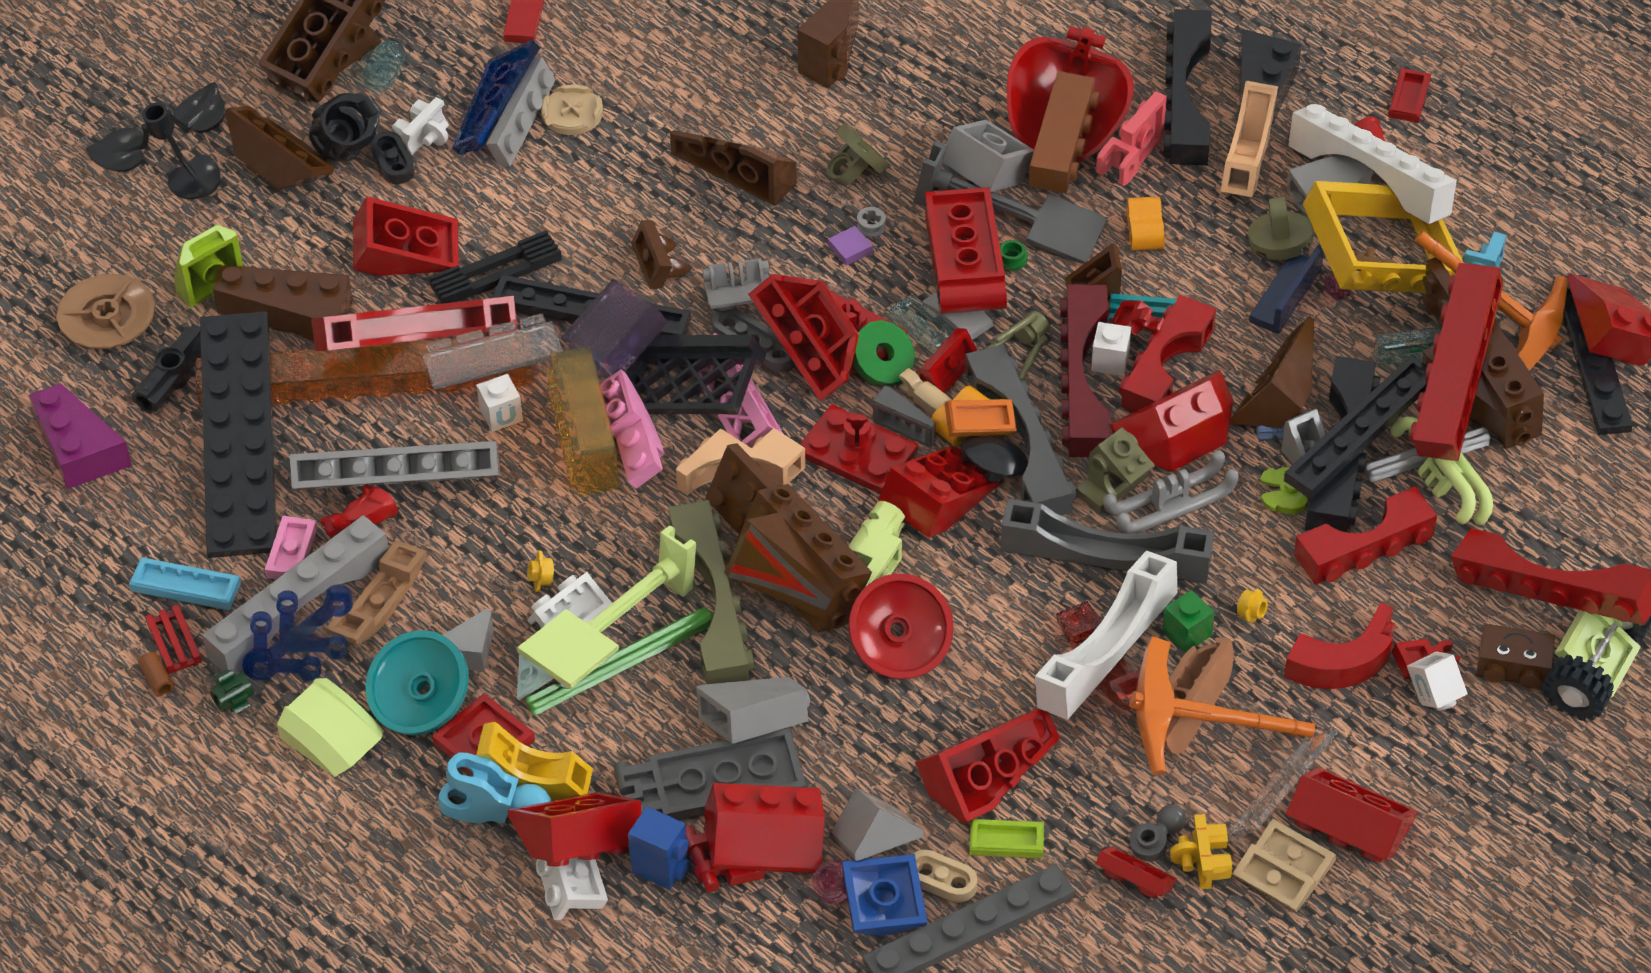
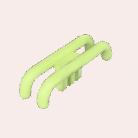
M1410 416L1400 418L1392 425L1390 429L1391 435L1400 437L1408 430L1410 437L1411 425L1413 422H1417L1418 419ZM1460 453L1459 461L1428 458L1417 473L1421 479L1426 478L1425 484L1428 488L1434 487L1432 493L1436 498L1445 495L1452 486L1460 494L1462 506L1456 515V520L1459 524H1466L1471 519L1476 506L1475 494L1479 499V509L1474 515L1473 521L1479 526L1484 525L1488 521L1493 510L1492 494L1462 453Z

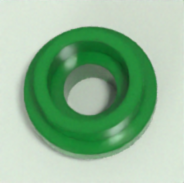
M1008 240L1000 245L1005 270H1019L1027 264L1028 252L1021 242Z

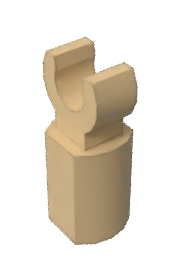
M910 368L899 375V378L904 381L899 386V389L908 396H912L913 402L930 415H933L947 401L952 400L929 381L923 382L917 373Z

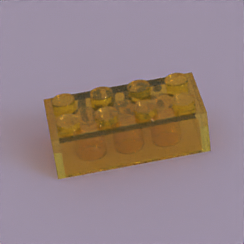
M590 346L550 353L551 367L545 369L548 386L554 389L548 390L551 410L554 409L555 413H559L554 415L557 435H560L561 439L565 438V440H560L563 460H567V464L570 465L566 466L569 485L577 486L579 497L619 490L616 447Z

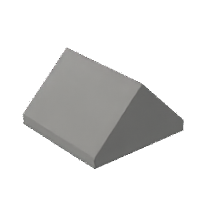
M857 787L831 832L834 840L855 861L924 837L923 830L899 808Z

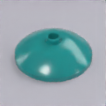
M417 630L399 635L388 642L377 653L369 667L365 688L370 710L380 723L396 733L421 735L432 732L446 724L461 707L468 689V666L460 649L451 640L439 633ZM426 685H430L428 693L422 695L423 688Z

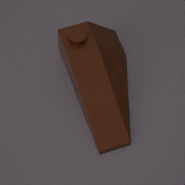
M673 130L670 133L672 155L773 206L797 183L796 162L772 150Z

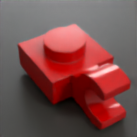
M1122 301L1110 324L1131 327V336H1136L1137 332L1142 328L1151 332H1159L1164 319L1151 316L1153 310L1143 301Z

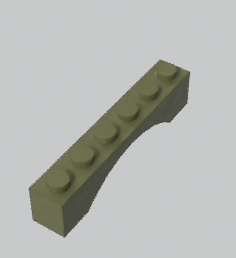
M709 500L668 507L669 524L675 528L674 538L682 544L687 543L690 539L696 542L695 568L702 574L710 586L716 602L714 617L707 633L700 642L701 665L706 684L748 681L749 671L754 670L753 654L751 649L745 650L743 643L748 642L745 622H738L737 615L741 614V606L738 594H731L730 587L735 586L734 579L729 578L724 573L726 570L724 560H728L725 539L719 540L717 535L722 533L719 514H712Z

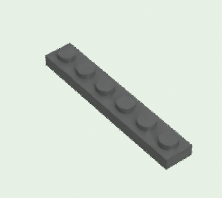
M1052 865L863 955L862 962L869 973H918L1075 898V890L1058 865Z

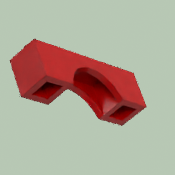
M1179 295L1173 306L1169 305L1163 315L1164 322L1159 332H1151L1145 352L1140 351L1138 353L1131 375H1125L1120 383L1119 394H1122L1121 407L1135 412L1173 393V378L1164 370V363L1171 357L1181 353H1201L1215 330L1216 308Z
M1414 486L1385 499L1383 522L1373 530L1364 533H1346L1328 524H1324L1297 535L1294 557L1315 585L1323 581L1333 582L1349 570L1354 568L1364 569L1375 559L1385 555L1387 557L1395 556L1404 547L1413 543L1423 544L1434 535L1437 514Z

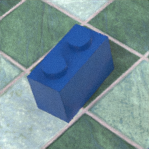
M646 806L628 833L631 870L633 874L671 890L677 880L682 881L686 877L691 864L690 860H688L689 840L686 837V824Z

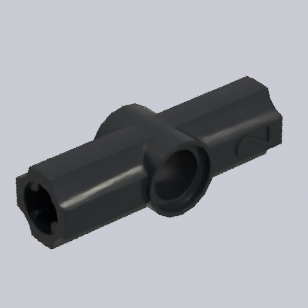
M193 324L191 327H186L171 347L163 348L156 354L155 366L131 394L133 402L142 411L149 414L157 412L174 390L180 389L187 384L190 370L201 358L199 326Z

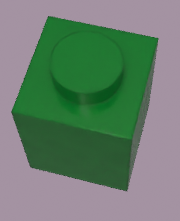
M1190 590L1164 608L1162 631L1186 653L1191 647H1196L1212 636L1215 612Z

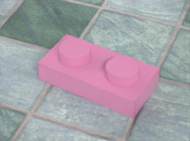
M282 516L265 567L266 578L277 580L309 556L318 529L316 520Z

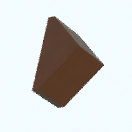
M1112 243L1065 277L1066 287L1067 284L1107 285V300H1111V294H1120L1122 267L1117 245Z

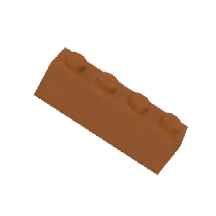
M1057 72L1030 163L1029 187L1067 193L1070 181H1076L1079 163L1076 162L1077 157H1083L1086 139L1083 138L1084 133H1090L1093 116L1089 114L1091 110L1096 111L1099 100V92L1094 91L1095 78Z

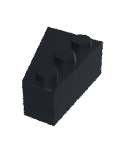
M1242 29L1239 51V112L1246 81L1278 86L1272 119L1273 125L1299 70L1302 45Z

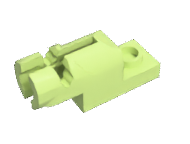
M886 501L877 502L869 513L872 519H866L861 524V528L848 545L872 571L867 585L880 577L892 574L902 559V539L898 537L905 525L902 522L905 515L895 505Z

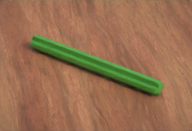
M703 607L621 648L571 689L562 687L556 681L525 698L526 705L533 715H538L709 628L713 615L707 607Z

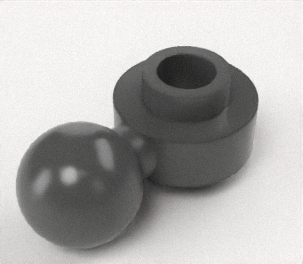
M1166 805L1157 814V824L1145 823L1137 826L1130 835L1132 853L1143 861L1151 862L1161 859L1167 851L1166 835L1178 833L1185 826L1186 815L1184 811L1177 805ZM1145 837L1154 838L1151 842H1144L1142 839Z

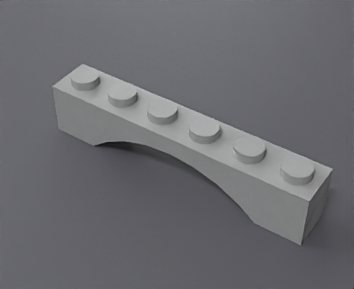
M364 515L202 634L207 658L222 672L228 669L229 671L233 670L234 674L238 673L261 655L277 631L305 604L339 584L361 580L379 567V560L389 549L386 534Z

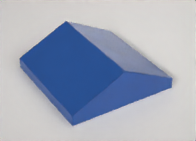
M915 854L861 859L859 861H842L841 867L853 933L886 936L927 925Z

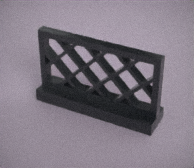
M642 335L637 337L634 345L639 355L630 381L638 394L645 389L649 392L650 395L642 400L649 414L738 415L755 365H763L766 352L753 335ZM647 364L660 366L647 377H643ZM678 365H688L685 370L672 378L669 373ZM707 365L717 366L702 378L697 373ZM735 365H743L741 371L731 378L726 373ZM666 375L669 381L653 392L650 386ZM694 375L698 381L682 392L678 386ZM723 375L727 381L710 392L707 386ZM702 389L707 393L705 397L696 403H689L687 401ZM733 389L734 392L730 403H718L716 401ZM672 390H676L678 395L668 403H660L659 400Z

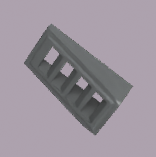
M885 385L873 400L874 423L927 447H932L935 443V422L895 390Z

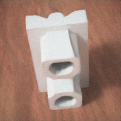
M436 97L429 104L418 99L410 110V116L413 121L410 123L399 118L392 125V132L401 137L410 155H413L423 144L430 146L434 143L442 146L448 140V133L445 129L449 124L442 113L443 100Z

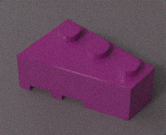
M61 383L29 394L35 420L67 489L132 466L126 441Z

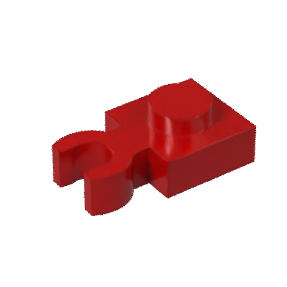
M1428 639L1398 642L1395 644L1392 653L1404 678L1411 679L1407 665L1434 652H1450L1453 642L1443 640L1434 647H1431ZM1455 655L1454 657L1458 665L1461 658L1459 655Z

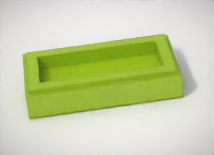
M971 820L969 855L1043 858L1044 822Z

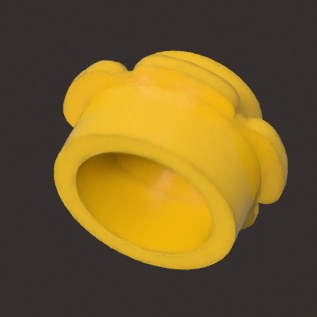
M1260 589L1255 591L1245 590L1238 600V616L1245 618L1246 622L1254 623L1257 618H1263L1268 607V602L1263 597V592Z

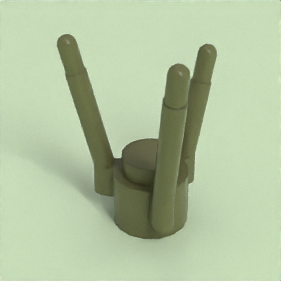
M1030 311L1018 323L995 337V341L986 348L1002 345L1014 336L1023 344L1034 343L1018 375L1020 381H1022L1041 347L1048 342V338L1044 334L1049 330V323L1040 312Z

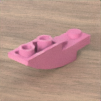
M620 369L596 387V392L607 431L617 440L627 480L637 489L663 470L660 458L665 453L655 426L639 394L627 374Z

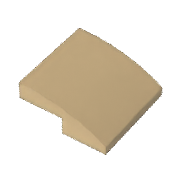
M1272 818L1257 843L1250 845L1232 874L1244 883L1297 912L1336 861V854Z

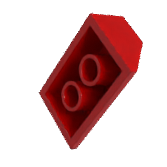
M1318 767L1301 776L1286 815L1295 819L1294 824L1310 832H1314L1315 829L1328 834L1327 839L1343 847H1348L1349 844L1362 850V856L1375 862H1381L1382 859L1387 861L1394 857L1419 811Z
M713 783L703 810L712 869L820 873L825 822L820 788Z
M600 792L508 809V817L530 856L547 861V866L553 867L568 865L569 859L577 858L578 860L598 859L599 853L606 851L609 854L629 852L628 833L642 814L641 800Z

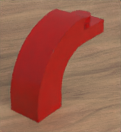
M1380 603L1365 632L1350 642L1339 644L1327 643L1300 633L1286 658L1284 678L1305 686L1321 689L1350 687L1370 679L1386 665L1390 658L1393 644L1392 636L1396 624L1391 622L1394 608Z

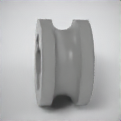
M866 207L859 211L857 215V228L864 236L876 237L885 231L886 215L881 209ZM868 220H876L874 224H867Z

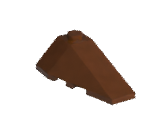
M1308 316L1285 339L1270 360L1272 363L1255 381L1258 385L1254 388L1251 395L1249 393L1245 395L1230 419L1235 425H1263L1265 427L1281 428L1285 425V421L1306 412L1308 406L1305 403L1312 391L1314 319L1311 316Z

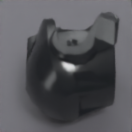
M361 93L338 94L313 111V120L309 127L310 142L314 149L326 159L347 162L359 155L360 150L373 141L376 135L375 130L380 123L379 113L382 110L372 96L368 97Z

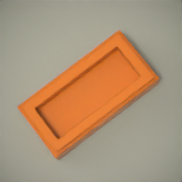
M1012 399L949 400L944 405L949 437L1013 435L1017 431Z

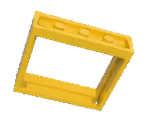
M1315 181L1303 202V207L1340 289L1426 293L1423 283V276L1426 275V265L1357 261L1337 215L1410 219L1417 235L1422 230L1463 261L1443 219L1428 224L1406 212L1389 185ZM1424 249L1429 259L1435 258L1432 254H1428V251ZM1443 264L1450 275H1456L1454 271Z

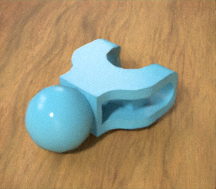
M457 753L447 764L446 778L448 783L442 787L437 803L439 810L444 815L456 820L478 824L487 821L505 824L508 809L549 802L551 798L545 789L536 784H523L516 787L519 778L506 774L500 766L490 759L469 753ZM466 767L470 769L473 777L461 775L457 768ZM458 796L466 799V801L459 805L453 804L448 797Z

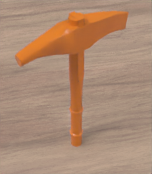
M1422 230L1416 236L1415 242L1426 249L1428 254H1432L1455 273L1457 272L1458 264L1464 263L1425 231ZM1564 276L1555 277L1551 292L1541 307L1533 314L1503 291L1501 293L1498 309L1522 327L1519 332V344L1516 352L1529 371L1541 359L1548 348L1554 349L1562 340L1557 333L1562 325L1568 280Z
M1151 636L1144 654L1137 691L1132 693L1129 707L1136 709L1138 728L1153 775L1159 776L1167 773L1164 749L1167 729L1172 716L1247 726L1255 730L1264 729L1288 733L1291 736H1314V723L1297 721L1295 718L1291 720L1262 715L1259 712L1250 713L1174 698L1167 670L1171 642Z

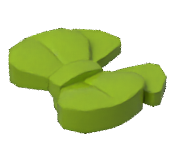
M1271 467L1264 471L1260 482L1280 488L1279 491L1262 494L1261 500L1264 506L1271 511L1277 510L1285 514L1304 512L1308 506L1307 497L1284 482L1285 471L1290 467L1279 468L1276 471Z

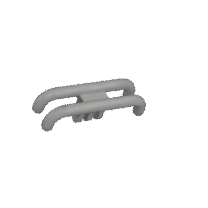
M1216 450L1212 453L1210 462L1197 471L1188 474L1187 470L1183 469L1177 472V479L1174 474L1165 477V484L1162 479H1158L1153 482L1152 489L1117 502L1114 494H1106L1103 498V505L1108 513L1118 515L1116 523L1121 532L1136 534L1225 498L1237 485L1239 475L1236 470L1229 469L1225 474L1224 480L1217 487L1190 498L1189 488L1211 479L1223 467L1225 455L1222 451ZM1151 503L1157 509L1156 512L1130 521V517L1127 514Z

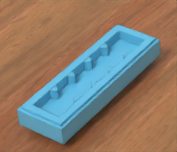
M141 557L129 586L131 592L230 610L241 585L240 576Z

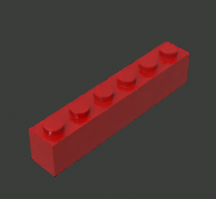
M1459 263L1456 275H1451L1448 286L1450 299L1448 304H1444L1442 307L1441 324L1443 325L1441 333H1436L1433 342L1434 360L1433 363H1428L1426 368V391L1421 392L1418 398V412L1420 414L1418 421L1413 422L1410 429V442L1414 443L1418 456L1459 461L1504 285L1499 267Z

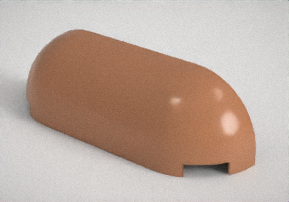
M1215 638L1216 643L1205 645L1197 650L1193 646L1185 653L1169 677L1174 698L1211 705L1215 704L1228 683L1232 672L1234 654L1231 638ZM1172 716L1167 729L1165 750L1174 754L1184 752L1203 721Z

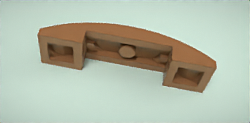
M395 540L379 560V572L350 608L346 606L341 608L326 627V633L355 645L371 638L389 620L415 581L427 556L426 551Z

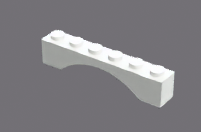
M1311 104L1306 108L1293 112L1288 144L1292 149L1310 159L1320 155L1338 154L1362 162L1374 170L1389 185L1406 212L1428 224L1451 215L1457 180L1444 174L1442 170L1423 163L1418 157L1399 150L1394 144L1373 136L1370 131L1349 123L1346 118L1336 116L1321 105Z
M1147 550L1128 570L1113 605L1096 630L1074 650L1065 654L1053 655L1036 674L1037 708L1067 720L1072 716L1178 593L1177 561Z

